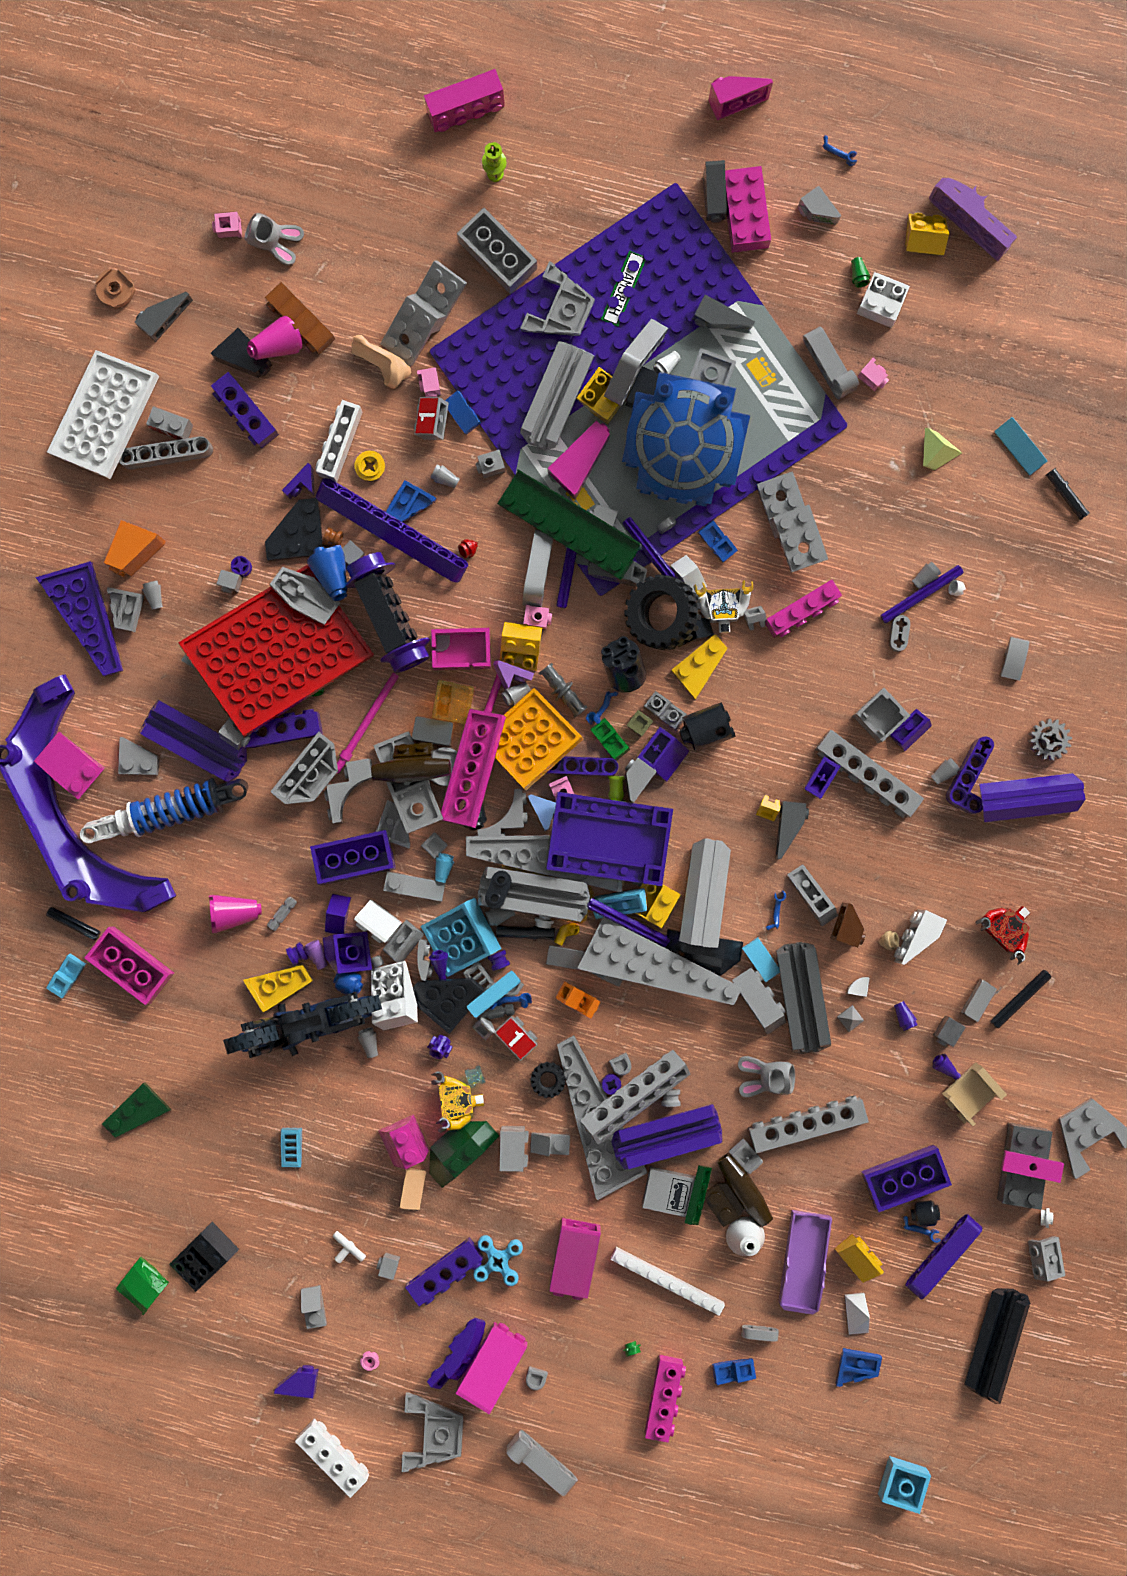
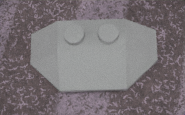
M318 732L270 792L284 804L315 801L338 772L334 743Z

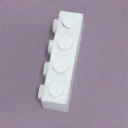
M344 400L341 401L340 406L338 405L335 412L336 418L329 428V437L322 447L321 459H318L315 469L319 477L328 478L335 482L338 481L363 413L359 405Z
M313 1419L297 1436L295 1442L351 1498L367 1481L369 1476L368 1469L365 1465L359 1464L354 1459V1455L350 1450H345L340 1445L341 1443L336 1436H331L326 1431L327 1428L322 1422H317Z

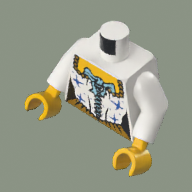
M745 580L742 581V590L741 588L707 590L704 583H702V589L697 590L695 584L693 588L699 598L697 603L701 604L700 612L702 615L709 619L710 623H719V633H729L730 622H736L739 617H742L749 606L753 582L751 581L750 587H745Z

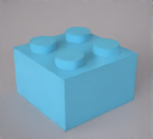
M889 1456L878 1495L883 1503L920 1514L931 1474L926 1467Z

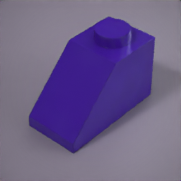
M303 1365L297 1368L278 1383L274 1394L313 1399L316 1393L319 1369H314L311 1365Z

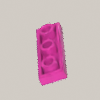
M1004 1150L1001 1165L1002 1171L1061 1183L1064 1168L1063 1162ZM1034 1163V1167L1030 1169V1164Z

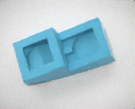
M758 937L742 948L765 982L780 973L779 967Z
M70 953L65 958L60 969L55 972L46 989L60 998H64L79 977L86 963Z

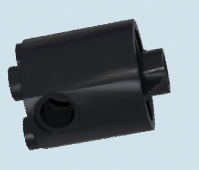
M622 636L602 648V662L613 689L618 692L627 693L639 689L644 684L646 670L640 650L635 642Z
M722 702L682 717L684 726L682 730H679L684 745L691 743L695 752L736 737L732 726L730 727L729 725L731 721L728 711H725Z

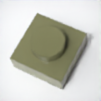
M637 710L627 724V727L642 737L653 720Z

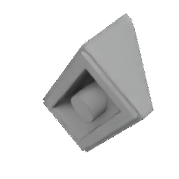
M405 920L382 950L394 961L402 962L417 945L419 939L424 936V933L408 920Z
M549 945L546 964L580 970L577 967L586 951Z
M979 979L961 1013L978 1022L997 988Z

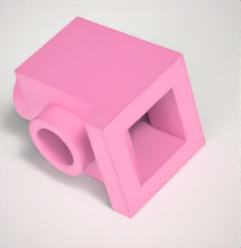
M237 212L214 214L215 221H212L213 232L217 233L219 238L242 237L241 219Z
M872 358L862 369L858 378L875 392L878 387L882 389L889 379L886 378L888 375L885 369L880 365H876L874 363L876 359Z
M436 367L417 370L421 392H425L426 397L441 395Z
M526 605L524 625L542 627V629H547V624L551 625L552 613H549V608ZM535 614H541L542 618L540 620L535 619Z
M567 776L549 784L555 799L557 792H560L561 789H565L567 793L574 794Z

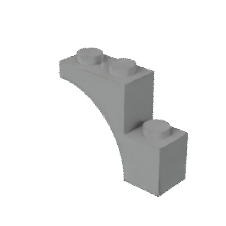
M371 759L346 762L347 767H344V774L346 779L349 778V781L326 785L327 790H324L325 799L330 804V809H327L328 818L334 824L343 823V807L351 791L364 781L372 779Z
M514 789L513 802L505 817L493 826L477 829L478 836H505V832H501V829L524 828V824H528L527 812H523V805L527 804L526 793H523L522 789Z

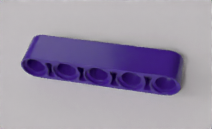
M565 756L558 762V767L555 770H549L546 774L613 776L617 773L619 766L617 761L612 758ZM567 762H576L577 768L574 771L567 770ZM587 762L595 763L596 769L593 772L585 769ZM608 762L615 765V770L611 773L604 769V765Z
M968 1214L962 1216L910 1276L905 1286L919 1299H924L980 1235L983 1227Z

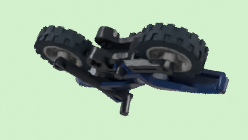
M353 992L311 1006L309 1002L302 1004L303 1009L287 1012L286 1005L279 1004L278 1012L273 1014L274 1017L240 1024L243 1033L223 1040L227 1054L238 1051L248 1052L249 1058H253L279 1049H288L291 1056L299 1054L295 1045L307 1039H311L313 1043L320 1041L319 1037L365 1024V1018L372 1016V1012L382 1009L379 995L358 998L357 992Z

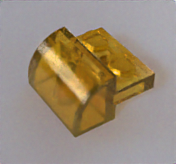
M437 680L431 718L465 725L469 709H471L474 687Z

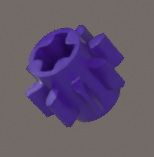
M439 1035L437 1038L435 1036L432 1037L427 1048L430 1049L429 1053L433 1058L442 1059L443 1057H448L453 1046L450 1045L451 1041L449 1038Z

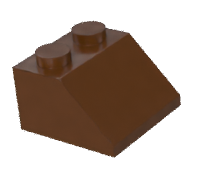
M842 902L830 939L858 948L859 944L862 945L865 940L864 927L853 905Z

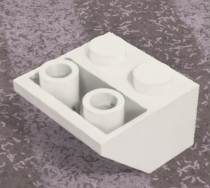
M874 272L857 314L892 328L910 286Z
M370 900L354 918L357 921L356 926L363 931L369 930L372 933L371 937L379 943L389 942L402 925L400 920L373 900Z

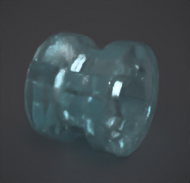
M477 1065L475 1069L465 1070L470 1088L475 1087L479 1083H486L480 1065Z

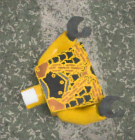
M440 1071L431 1074L437 1077V1080H432L431 1084H441L438 1087L442 1118L436 1124H441L443 1127L438 1129V1132L442 1133L446 1129L460 1130L474 1117L473 1107L484 1106L483 1094L471 1096L470 1086L457 1079L444 1076Z

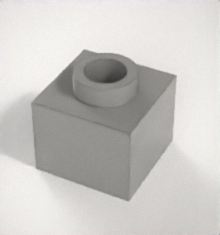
M221 570L217 585L222 587L221 591L232 594L233 591L239 592L243 578L238 574Z
M385 1253L383 1258L380 1257L376 1268L380 1270L378 1276L393 1280L400 1256Z

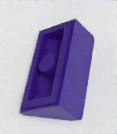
M915 709L910 714L911 716L889 735L904 751L932 726L930 719L918 709Z

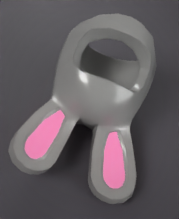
M255 213L249 221L244 239L248 244L256 248L270 251L282 264L291 266L295 263L296 256L292 251L280 245L278 240L282 238L290 241H300L304 236V231L296 225H278L266 215Z
M743 1056L738 1060V1067L741 1071L761 1075V1079L746 1081L740 1085L739 1092L743 1097H752L764 1091L777 1095H789L793 1092L795 1086V1068L793 1064L789 1062L764 1063L750 1056Z

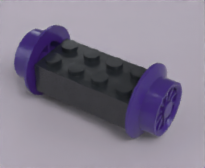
M376 552L361 557L347 566L346 569L351 579L346 583V587L357 589L385 652L388 653L380 659L381 663H390L394 673H400L429 659L425 646L429 643L430 638L426 637L416 640L418 636L409 625V616L400 605L402 602L392 588L394 585L391 578L386 575L396 565L392 562H385L382 553Z

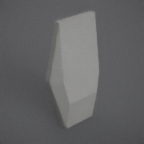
M285 567L280 569L270 583L272 589L292 609L323 625L326 624L340 604L339 601H333L332 597L328 595L315 578Z

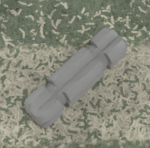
M288 897L284 902L285 904L281 905L275 913L274 918L268 922L267 926L271 930L276 931L280 926L279 923L284 921L291 912L290 909L294 908L297 904L294 898Z

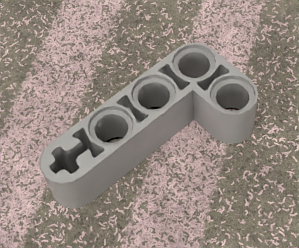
M819 326L803 335V341L834 396L839 400L855 391L859 385L856 374L853 370L847 371L823 328Z
M536 529L524 585L522 605L542 607L553 538Z
M519 1430L507 1445L506 1452L510 1459L517 1464L523 1462L562 1496H565L578 1481L568 1468L523 1430Z

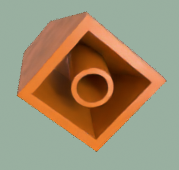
M121 520L104 564L109 566L108 570L121 577H125V574L132 576L165 545L166 541L156 533Z

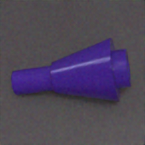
M436 950L429 956V959L438 975V979H446L448 953L443 950Z
M939 1054L933 1059V1069L955 1080L960 1078L961 1074L957 1072L946 1054Z

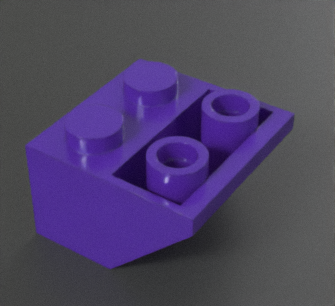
M659 727L637 758L656 770V774L667 782L689 753V750L675 737Z

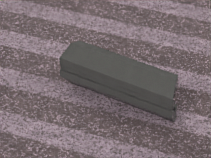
M805 942L784 944L776 950L792 1052L799 1054L819 1052L831 1047V1039L816 948L813 944Z

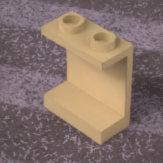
M976 1062L942 1093L947 1099L944 1102L952 1110L956 1109L959 1112L957 1117L964 1124L968 1122L972 1126L976 1123L971 1118L993 1097L997 1096L1002 1100L1007 1095L988 1072Z

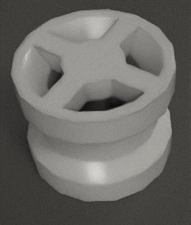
M671 1089L664 1094L661 1106H681L679 1101L680 1089Z

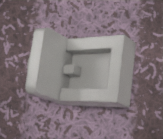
M744 1139L729 1151L748 1174H751L763 1163V1160Z

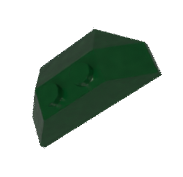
M470 1121L460 1130H448L430 1147L429 1174L443 1188L481 1156L500 1135L487 1121Z

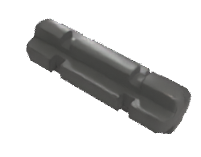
M506 1004L505 1007H502V1005L496 1006L493 1010L488 1008L477 1018L478 1020L481 1017L494 1019L504 1017L506 1014L507 1016L514 1015L513 1004Z

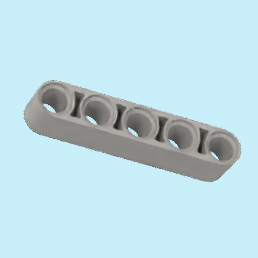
M199 436L125 448L119 463L124 468L132 470L207 458L212 454L213 446L205 437ZM206 443V449L199 451V446ZM187 446V452L180 454L181 448ZM166 449H169V454L165 457H162V452ZM150 452V457L143 460V455ZM131 455V460L124 463L125 457Z

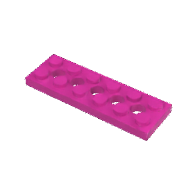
M469 709L441 810L442 821L476 828L506 719L504 715ZM486 727L485 734L480 736V729ZM480 745L481 751L478 754H475V747ZM475 763L476 769L470 773L469 767ZM467 782H470V783H471L470 789H469L468 791H465V790H464L465 784H466ZM465 800L466 805L464 809L460 810L459 804Z

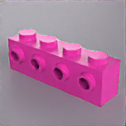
M830 580L767 618L765 625L774 638L777 636L782 638L791 632L789 629L796 625L798 628L807 622L806 619L812 616L815 618L823 613L822 609L826 606L831 608L838 604V599L842 594L834 581Z
M659 1355L644 1432L646 1439L669 1443V1437L674 1435L675 1425L672 1424L673 1417H677L678 1414L676 1400L677 1397H681L682 1386L679 1384L680 1379L684 1378L686 1366H683L682 1359Z

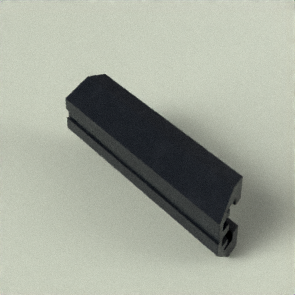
M997 1288L991 1293L964 1384L977 1395L994 1404H1001L1031 1304L1028 1295L1010 1288Z

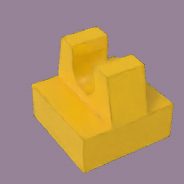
M765 795L757 809L756 815L774 821L780 811V800L776 799L772 803L768 801L769 796Z

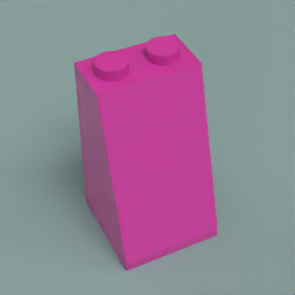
M414 1114L378 1130L395 1167L407 1169L425 1160L430 1149Z
M562 1218L549 1292H553V1295L563 1297L565 1294L571 1295L576 1300L588 1299L601 1235L599 1224Z
M494 1322L469 1367L459 1379L455 1394L490 1414L527 1348L526 1338L519 1333L514 1334L510 1332L505 1324Z

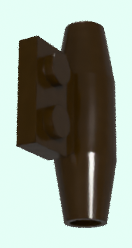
M433 743L395 745L393 760L371 765V776L373 781L394 783L426 781L451 775L450 759L433 758Z
M730 1153L723 1155L717 1160V1163L726 1183H717L707 1189L705 1201L723 1227L738 1219L743 1210L760 1227L769 1224L773 1217L763 1195L737 1160Z

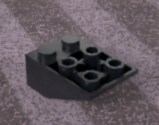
M212 1221L169 1265L196 1292L232 1258L239 1248Z

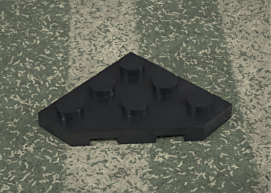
M316 498L298 500L266 539L267 561L310 557L314 554V549L324 547L322 545L323 534L320 506Z
M473 978L421 980L413 987L417 1007L448 1034L452 1032L469 1012L467 1006L486 991Z

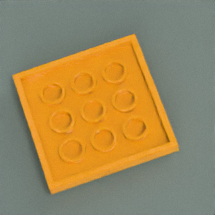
M533 688L504 714L506 719L495 759L527 791L575 748L583 738Z

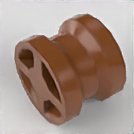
M328 527L324 534L322 545H330L332 547L341 545L344 533L341 531L336 532L333 528Z

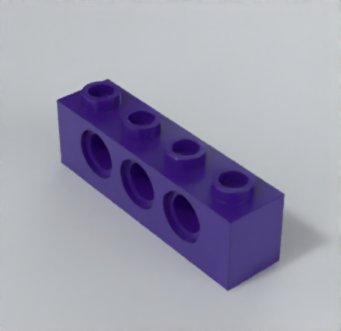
M229 372L211 385L214 390L213 396L218 402L223 401L225 403L224 409L230 417L234 415L238 419L235 423L242 431L247 430L250 434L248 439L254 446L258 444L262 449L279 435L277 430ZM230 394H236L235 399L228 400ZM242 408H248L245 415L239 414ZM253 423H260L259 428L251 429Z
M314 709L303 710V714L295 715L294 712L283 714V718H275L262 726L267 728L266 736L260 737V728L258 731L252 732L249 736L250 741L245 748L251 749L312 738L318 732L323 734L320 714L317 711L314 712ZM300 720L305 721V727L302 730H298L296 727L297 722ZM284 723L286 731L280 734L277 728L280 724Z
M469 1237L410 1280L405 1288L418 1306H421L423 1303L428 1305L435 1299L434 1295L438 1292L442 1294L450 1288L449 1284L453 1281L459 1282L466 1276L465 1272L469 1269L475 1270L482 1264L483 1255ZM462 1257L467 1263L460 1266L457 1264L456 1259ZM443 1269H447L450 1271L451 1275L449 1277H443L440 1271ZM432 1281L435 1287L429 1289L425 1286V1282Z

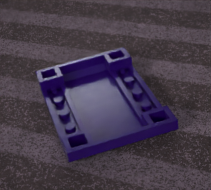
M557 792L546 869L662 886L673 809Z

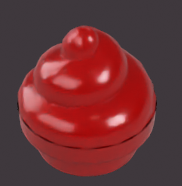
M469 539L462 540L461 544L458 545V550L462 557H473L478 548V543Z

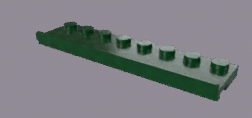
M517 469V473L497 503L619 580H622L633 563L635 555L642 548V544L519 469Z

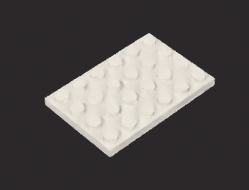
M95 350L47 453L111 479L159 375Z

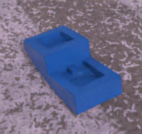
M457 390L445 400L449 403L448 411L466 435L481 424L461 392Z
M714 520L697 532L722 562L738 551Z
M752 1358L712 1364L716 1385L734 1381L740 1383L756 1379Z

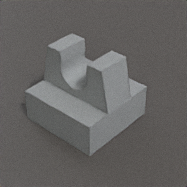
M761 606L745 611L744 618L750 630H754L753 624L755 622H759L761 627H765L766 613Z

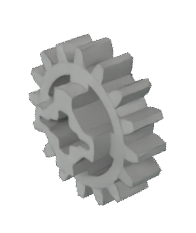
M1046 719V724L1042 720L1039 722V726H1033L1035 732L1029 733L1033 739L1028 740V742L1034 745L1030 748L1031 750H1037L1035 756L1042 754V760L1048 757L1052 761L1055 757L1057 759L1062 758L1061 753H1068L1065 748L1071 747L1068 740H1071L1072 737L1067 736L1070 729L1064 730L1065 723L1058 725L1059 720H1054L1052 723L1051 719ZM1049 727L1046 733L1041 732L1044 728ZM1051 736L1050 739L1053 740L1054 742L1050 743V740L1047 739L1046 737ZM1054 747H1060L1057 751L1051 752Z

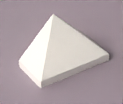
M845 1294L848 1334L868 1333L870 1317L865 1294Z

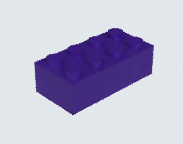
M930 1145L861 1171L874 1208L878 1212L952 1185L939 1149L935 1145Z

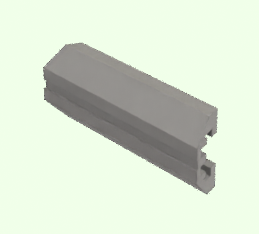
M558 342L521 427L520 433L528 444L537 446L542 450L556 447L594 359L593 354L571 344Z
M705 838L694 843L692 846L679 937L681 942L718 948L731 852L723 841Z
M486 867L480 879L478 890V904L480 906L489 907L485 902V896L494 873L506 871L511 876L512 884L504 905L499 909L581 922L587 914V903L589 902L590 895L587 884L584 882ZM500 877L498 879V883L500 884L504 883L505 881L504 877ZM494 895L492 896L491 901L496 902L498 900V896Z

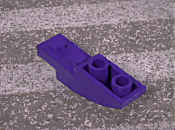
M478 1318L470 1320L466 1324V1328L453 1338V1342L449 1345L453 1353L444 1359V1363L431 1373V1377L427 1381L431 1388L441 1389L449 1379L458 1381L465 1373L480 1346L486 1324L484 1320Z

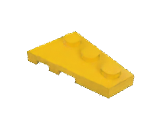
M715 634L671 671L691 696L696 699L728 648Z
M304 965L244 979L243 981L264 1013L313 980Z

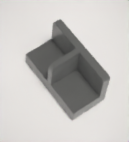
M417 716L415 717L412 740L451 747L453 723Z

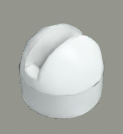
M953 580L948 590L950 595L961 596L966 588L963 582Z

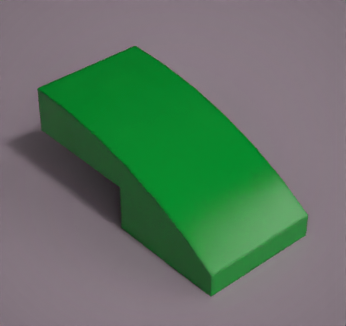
M606 718L590 729L614 760L617 761L630 750Z

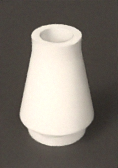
M673 351L655 361L653 370L657 373L670 374L681 360L680 355Z

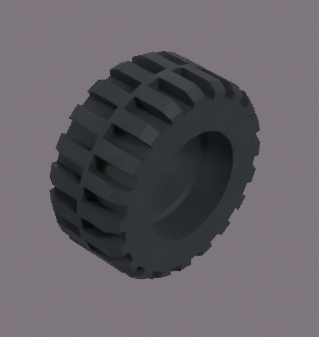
M668 575L649 576L645 578V582L640 581L637 583V589H632L629 593L631 595L630 600L626 599L625 605L628 606V609L624 610V616L628 617L625 623L628 628H631L629 632L632 637H636V641L658 650H673L676 646L681 647L685 645V640L690 641L693 637L692 631L697 632L699 627L696 625L697 620L701 621V615L698 614V610H701V604L697 603L696 600L699 598L696 593L692 592L693 589L683 581ZM669 595L676 602L677 615L674 622L667 629L659 631L650 624L649 610L657 598Z

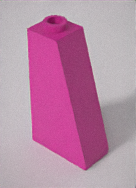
M597 420L547 468L548 474L573 499L578 496L610 439L608 427L604 423L600 424Z

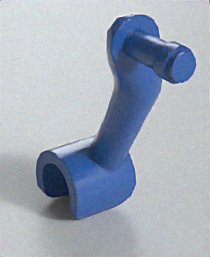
M827 135L823 137L824 144L822 147L825 150L845 159L849 166H854L857 163V160L850 159V157L857 155L855 151L847 154L828 144Z
M610 691L606 692L604 702L597 713L590 712L586 715V720L590 725H592L593 721L596 724L601 722V715L608 708L611 697L618 696L617 691L610 693Z
M781 890L783 894L781 899H778L776 893H774V899L776 900L773 913L774 924L766 926V930L775 927L776 929L779 928L781 901H784L786 898V893Z
M523 993L520 996L502 997L489 1008L493 1010L496 1006L510 1002H521V1007L527 1008L528 1003H532V997L529 993Z
M903 1216L905 1223L903 1228L905 1230L927 1235L935 1243L941 1241L940 1238L933 1239V1235L939 1233L938 1230L932 1229L930 1231L916 1225H909L908 1217Z

